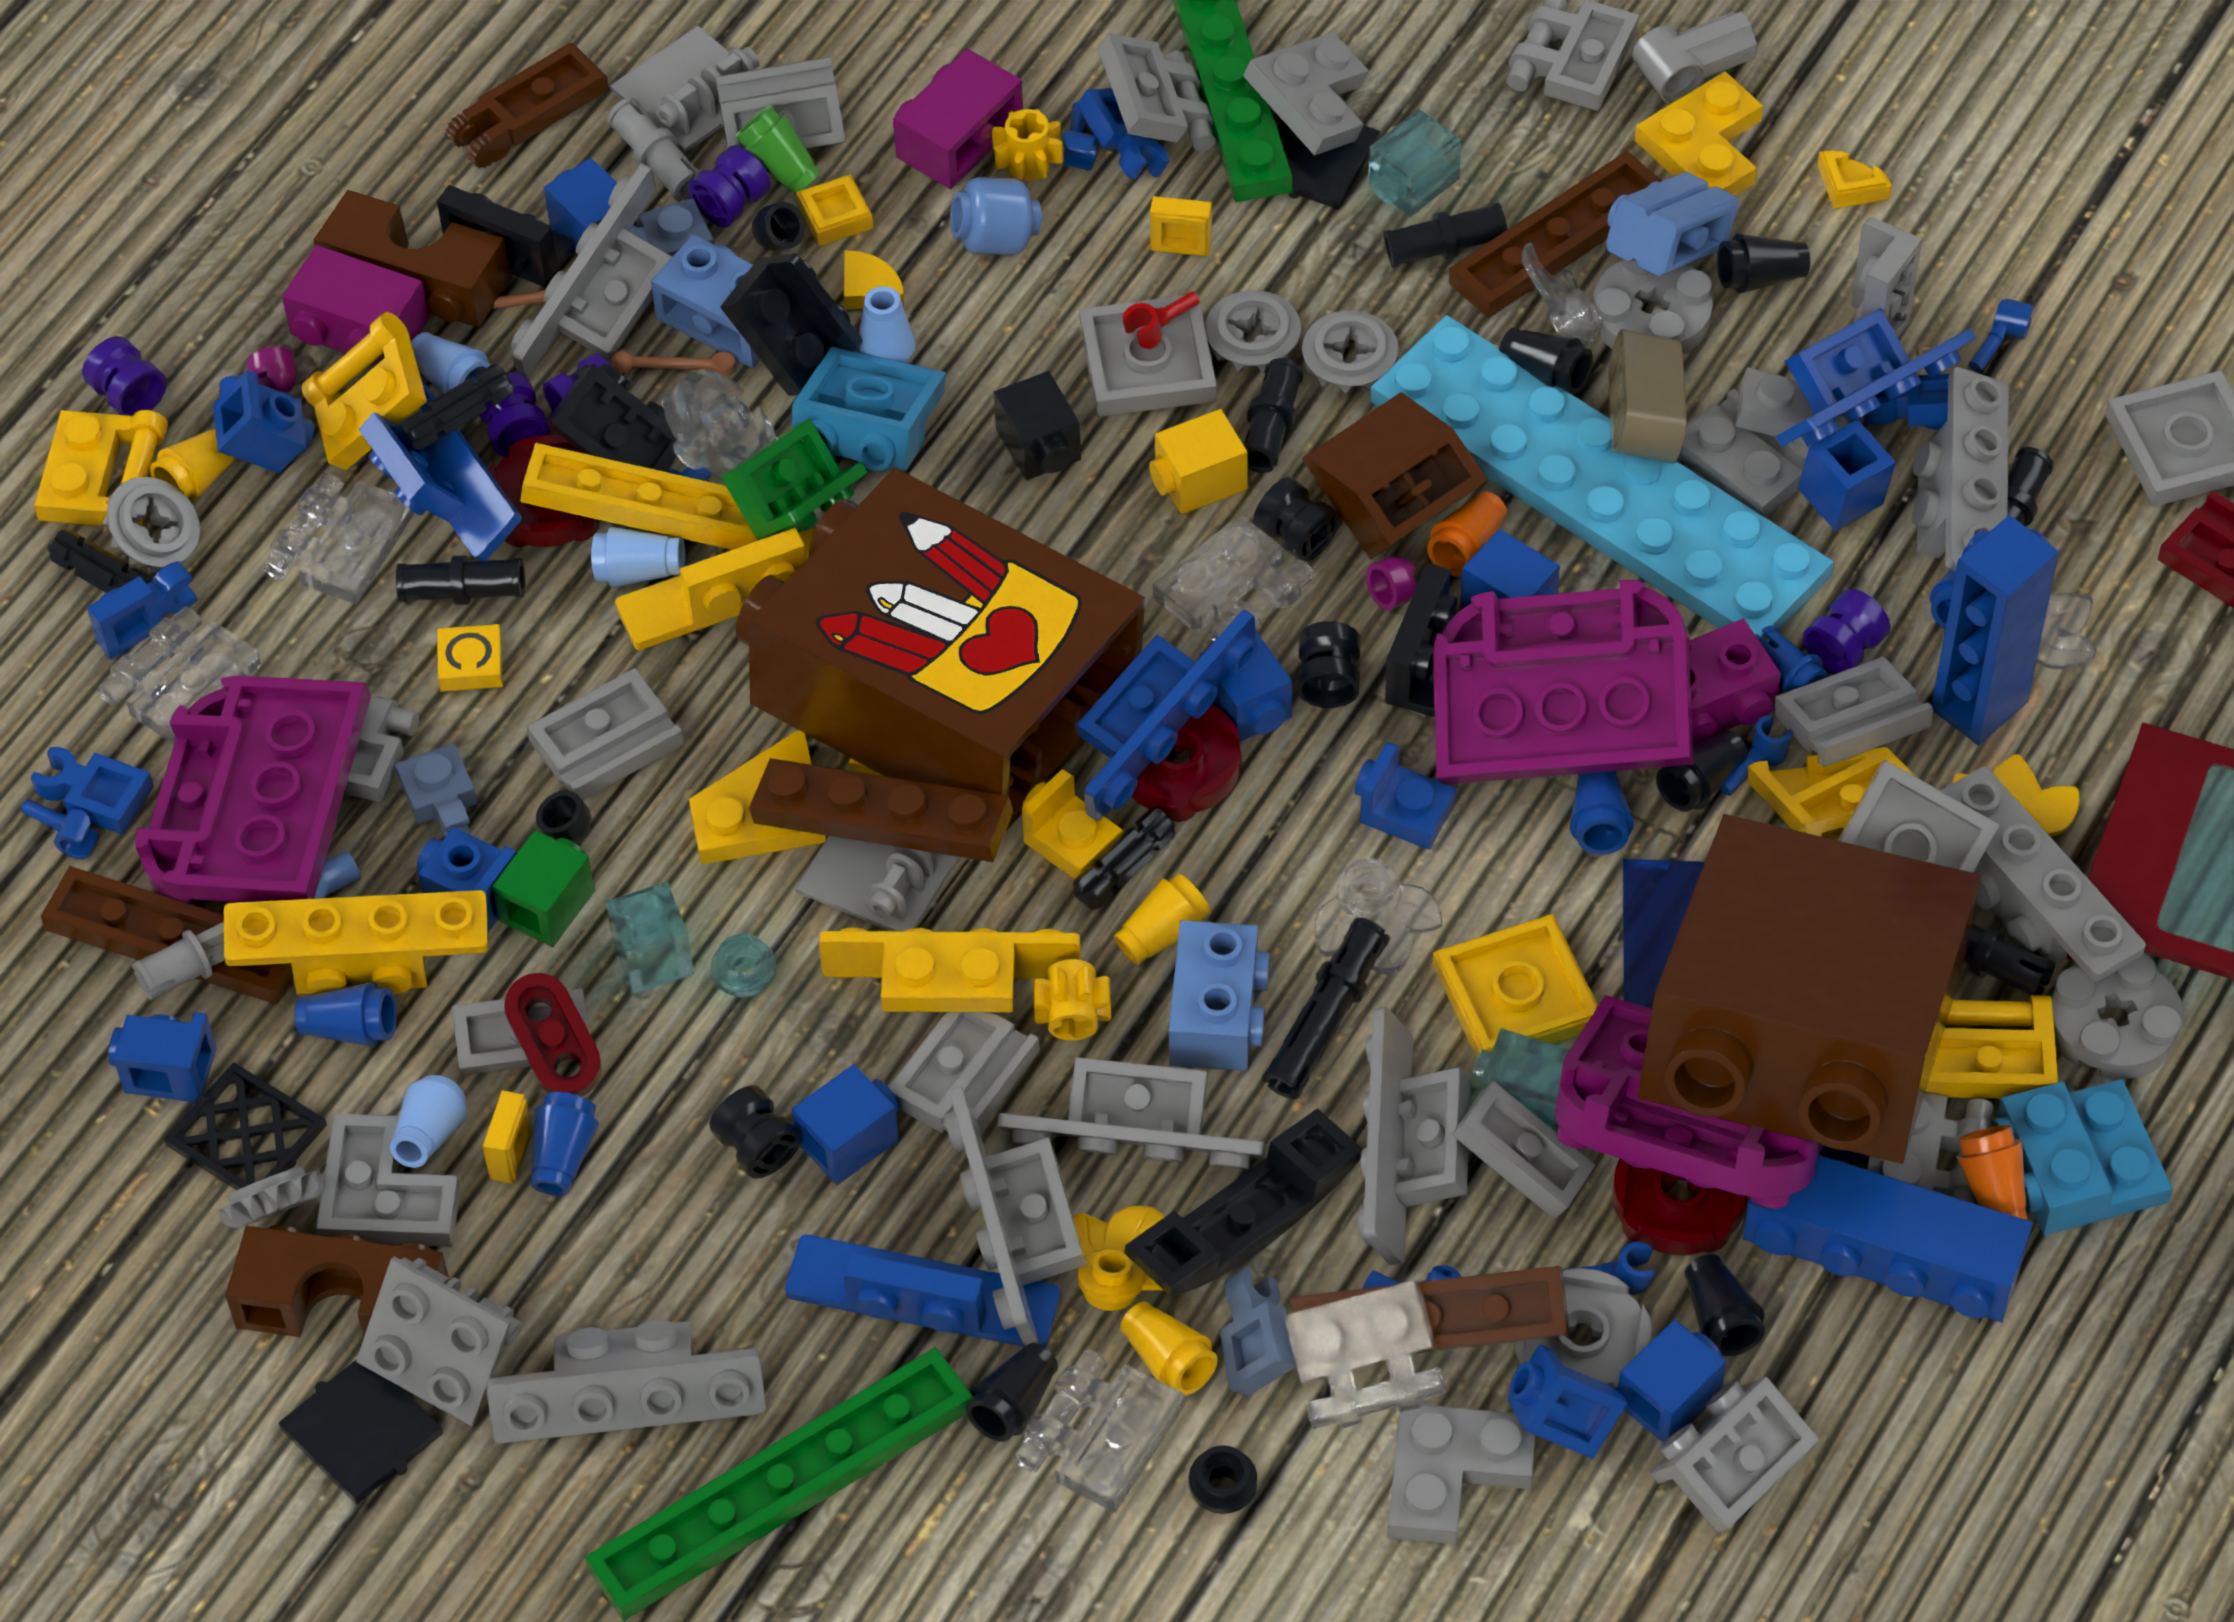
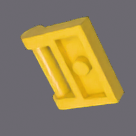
M384 312L369 326L370 333L324 373L320 371L313 373L301 385L304 397L314 407L328 463L345 471L372 449L358 429L373 412L400 425L403 418L415 412L427 402L408 330L397 316L389 312ZM384 353L385 358L341 395V389Z
M61 410L34 504L38 521L104 526L102 522L107 513L108 505L106 501L109 499V497H106L120 444L131 445L121 484L133 478L148 477L156 446L162 444L165 440L168 429L167 419L162 414L151 410H140L135 412L133 416ZM144 517L137 523L138 526L142 524Z
M2030 995L2028 1002L1953 1000L1946 1025L2028 1027V1030L1945 1028L1925 1091L1926 1093L1948 1096L1950 1098L2001 1099L2009 1095L2058 1083L2051 996Z

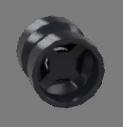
M1286 477L1275 483L1264 494L1255 510L1253 522L1255 527L1268 537H1281L1286 551L1299 561L1307 562L1318 556L1329 545L1339 527L1340 516L1336 510L1325 502L1310 500L1306 487L1294 478Z
M1322 621L1305 627L1299 634V659L1303 664L1298 670L1297 693L1303 701L1320 708H1337L1352 703L1358 697L1360 672L1355 665L1360 660L1361 636L1356 629L1348 624L1337 621Z
M757 1085L746 1086L729 1095L716 1108L709 1122L710 1130L717 1139L726 1147L735 1148L737 1151V1162L752 1178H763L782 1168L794 1156L801 1143L799 1131L787 1118L777 1117L774 1114V1102Z

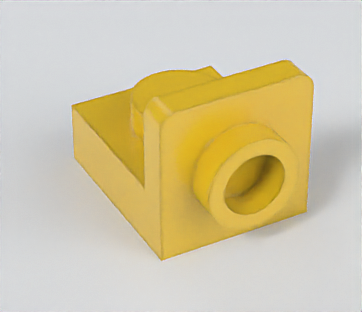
M1065 769L1059 771L1048 783L1041 782L1028 793L1022 805L1024 843L1073 879L1088 866L1096 868L1098 865L1094 860L1123 834V830L1103 816L1097 822L1087 815L1085 802L1075 796L1074 776Z

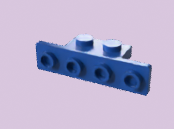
M1879 308L1785 360L1815 415L1775 436L1781 447L1799 437H1802L1807 447L1840 429L1834 419L1838 415L1843 413L1847 422L1851 423L1881 406L1876 397V394L1884 390L1890 401L1922 383L1916 373L1920 369L1925 368L1931 378L1960 362L1962 359L1956 349L1976 339V337L1969 328L1910 361L1882 309Z
M421 379L427 402L420 409L425 413L429 410L427 404L436 398ZM373 412L358 429L373 449L369 455L371 461L378 469L394 479L398 484L394 491L397 498L418 515H423L426 511H429L449 522L474 557L486 561L520 523L522 519L521 514L458 428L447 435L440 431L436 434L439 440L423 450H415L405 439L400 425L376 412Z
M1243 609L1197 662L1156 634L1077 723L1078 736L1110 758L1108 763L1084 790L1086 813L1088 816L1098 822L1110 808L1114 810L1120 809L1134 793L1138 783L1137 777L1151 762L1159 764L1168 756L1177 741V732L1191 716L1198 719L1210 708L1217 696V686L1231 671L1237 674L1248 665L1258 646L1254 615Z
M808 1234L802 1235L799 1239L785 1285L786 1296L791 1300L860 1313L878 1319H889L928 1327L942 1332L957 1333L1021 1347L1025 1346L1016 1327L1004 1330L998 1315L993 1291L1004 1288L1000 1273ZM1035 1281L1023 1285L1037 1334L1038 1344L1046 1348L1061 1297L1060 1288L1054 1284Z

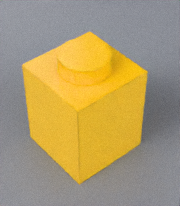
M1222 409L1155 433V460L1149 463L1150 474L1158 492L1162 496L1169 494L1181 515L1248 489V452Z

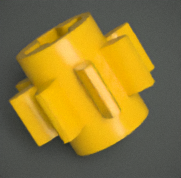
M1039 109L1011 111L1005 122V128L993 127L992 129L995 167L997 169L1007 167L1009 173L1016 179L1022 181L1047 178L1051 163L1059 164L1064 161L1061 124L1059 121L1049 123L1048 119Z
M1078 959L1058 961L1048 968L1047 979L1033 980L1035 1023H1048L1049 1032L1054 1037L1067 1041L1083 1040L1096 1033L1098 1021L1111 1020L1110 978L1108 976L1096 978V970L1092 964Z

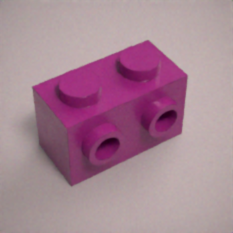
M966 48L950 65H943L936 72L931 83L913 100L905 101L893 118L896 158L951 190L993 149V127L1005 128L1009 112L1023 109L1022 80Z
M317 245L282 295L291 335L297 336L301 341L309 345H323L343 353H347L370 333V324L384 312L394 314L403 322L408 330L411 341L420 334L429 320L421 280ZM384 353L373 363L378 364L385 358Z
M1744 618L1691 640L1692 651H1689L1693 745L1714 737V735L1722 730H1729L1741 724H1755L1759 718L1775 711V696H1778L1781 673Z

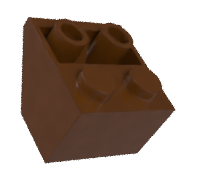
M1402 392L1302 458L1370 560L1469 495L1488 480L1455 430Z

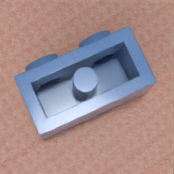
M693 234L651 280L656 319L719 352L731 353L735 360L752 369L760 361V358L720 308L753 264L737 257L726 246L714 245Z
M1180 920L1169 1022L1170 1066L1248 1071L1250 1046H1262L1264 1035L1265 1007L1254 1006L1255 990H1268L1270 952L1258 951V926Z

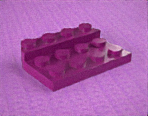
M1619 580L1620 588L1504 599H1498L1495 592L1491 591L1471 597L1472 604L1459 611L1448 623L1442 634L1437 633L1434 643L1436 778L1438 781L1445 784L1694 765L1689 660L1692 642L1678 610L1663 595L1646 588L1644 582L1634 580Z
M229 676L221 678L222 689L207 694L188 709L180 704L169 724L176 739L149 828H137L135 845L142 866L155 893L198 906L200 900L260 902L314 899L371 700L366 683L259 676Z
M1605 995L1563 1060L1554 1115L1559 1125L1557 1138L1561 1143L1572 1148H1590L1621 1158L1633 1167L1642 1169L1653 1168L1685 1178L1693 1185L1701 1188H1718L1738 1195L1749 1196L1753 1202L1766 1208L1776 1209L1785 1207L1790 1201L1791 1194L1803 1190L1812 1182L1817 1158L1824 1145L1816 1143V1141L1767 1131L1765 1128L1754 1125L1750 1127L1714 1117L1700 1116L1686 1110L1638 1099L1652 1009Z

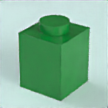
M536 830L533 831L492 886L499 921L551 947L555 946L595 892L589 856L577 844L568 839L558 838L555 840Z

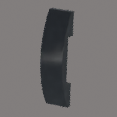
M1317 1108L1270 1142L1268 1156L1265 1160L1182 1218L1176 1211L1171 1212L1126 1244L1124 1254L1170 1296L1201 1287L1246 1262L1302 1219L1360 1161L1363 1148Z

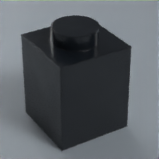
M1049 371L993 391L996 430L1026 481L1045 473L1061 471L1069 464L1081 460L1080 422Z

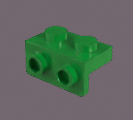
M809 418L794 425L720 477L756 539L760 540L780 530L784 532L796 528L798 533L809 528L818 521L813 512L820 507L824 513L838 500L850 499L854 496L850 485L868 472L862 462L840 471Z

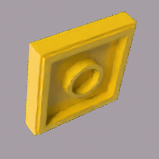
M1554 914L1433 952L1432 965L1481 1068L1579 1036L1598 1007Z

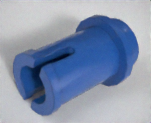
M1770 625L1762 629V633L1770 639L1768 643L1758 634L1755 635L1780 671V682L1782 683V691L1784 693L1827 677V672L1823 669V661L1815 654L1806 655L1783 636L1775 626Z

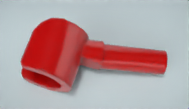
M1190 292L1158 310H1155L1153 306L1146 303L1133 304L1126 309L1122 317L1125 332L1128 334L1134 333L1139 327L1145 326L1137 332L1139 346L1145 349H1152L1161 342V328L1169 324L1174 318L1199 305V297L1195 292Z

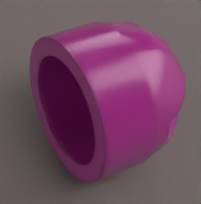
M268 347L254 352L247 358V370L257 374L258 384L287 393L295 386L297 368L294 354L291 350L284 347Z
M1396 556L1383 559L1368 567L1366 573L1367 587L1374 602L1380 608L1392 610L1408 603L1412 599L1419 580H1414L1412 572L1417 569L1415 564Z

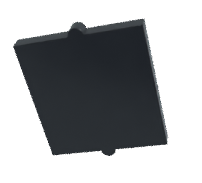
M1281 120L1277 130L1292 174V192L1289 193V196L1293 199L1301 196L1339 210L1378 144L1381 131L1364 125L1356 141L1314 156L1287 124Z
M356 1360L328 1383L324 1381L318 1382L315 1386L316 1392L279 1422L280 1429L356 1505L392 1475L405 1474L407 1471L406 1464L443 1434L442 1427L400 1386L360 1365Z

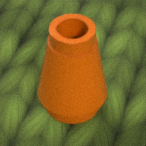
M1479 492L1474 498L1433 526L1427 546L1428 555L1433 564L1450 569L1451 576H1462V568L1499 530L1502 521L1507 515L1504 502L1491 492Z
M2001 1125L1985 1128L1959 1137L1958 1140L1962 1153L1958 1154L1956 1158L1978 1205L2028 1220L2025 1208L2026 1194L2022 1140L2014 1139L2011 1126Z

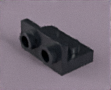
M448 185L437 200L443 234L450 223L453 222L504 238L512 275L544 288L548 287L552 278L560 271L575 250L572 238L552 231L551 226L545 224L538 217L531 214H521L498 205L482 194H471Z
M795 253L758 258L720 306L788 396L799 395L831 347L856 351L863 341L851 325L846 311L832 300L817 280L816 272L812 266Z
M595 364L579 367L572 377L576 382L545 424L583 454L666 472L689 440L676 429V426L679 424L677 418L659 404L649 401L645 405L628 391L632 386L630 381L611 366L602 364L600 367H597Z
M1426 563L1386 659V704L1435 717L1434 643L1437 633L1442 634L1451 619L1461 611L1456 609L1457 597L1449 595L1450 569Z

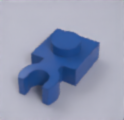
M1112 88L1087 89L1076 106L1103 149L1117 148L1121 155L1119 159L1120 167L1130 179H1136L1145 165L1153 177H1159L1170 162L1166 150L1158 142L1154 141L1153 138H1143L1128 134Z
M1936 374L1931 378L1929 375H1918L1922 383L1890 401L1884 390L1876 394V397L1881 406L1865 414V424L1883 425L1894 422L1897 419L1908 418V427L1924 426L1928 429L1940 430L1947 422L1949 374Z
M179 561L172 562L163 567L150 583L146 584L139 576L120 588L108 591L98 601L87 607L97 644L110 660L163 629L160 619L167 613L182 612L198 600L197 595L188 586L193 581L192 576Z
M50 747L47 751L51 767L60 770L61 773L53 777H47L41 773L34 772L30 777L34 791L41 798L51 801L64 799L63 802L67 814L72 809H81L89 816L91 824L124 835L154 788L150 772L95 752L87 765L83 766L76 763L75 757L70 751L61 747Z

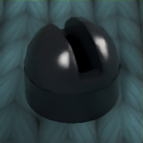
M778 202L765 206L752 221V233L757 243L764 249L772 251L790 249L797 246L804 236L805 224L802 214L793 204L788 202Z
M563 790L550 795L541 803L537 810V826L545 835L555 840L565 838L575 844H579L590 833L592 822L590 810L580 796L573 791Z

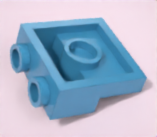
M831 347L793 402L791 427L810 418L832 457L840 456L862 462L865 468L872 471L892 470L895 467L906 472L924 444L926 421L944 394L946 372Z
M2123 1079L2071 1093L2068 1092L2063 1081L2001 1098L1997 1118L1993 1119L1991 1123L1993 1127L2010 1125L2014 1139L2022 1140L2026 1194L2025 1208L2027 1214L2034 1213L2043 1236L2169 1203L2172 1193L2171 1184Z

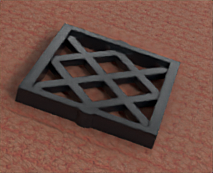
M233 1062L203 1096L195 1100V1105L164 1138L166 1146L235 1190H239L255 1183L253 1164L277 1161V1164L265 1178L293 1168L299 1156L323 1131L327 1124L325 1118ZM230 1084H236L237 1101L214 1104V1101ZM245 1084L264 1096L246 1099ZM271 1106L273 1123L249 1126L248 1109ZM280 1106L299 1118L282 1121ZM239 1111L240 1128L217 1132L216 1114ZM206 1116L208 1133L184 1137V1134L200 1117ZM307 1128V1131L291 1148L285 1149L283 1131ZM274 1133L276 1150L252 1154V1136ZM242 1138L243 1156L220 1159L218 1142ZM209 1144L211 1159L193 1149L192 1146ZM245 1166L246 1181L227 1169Z

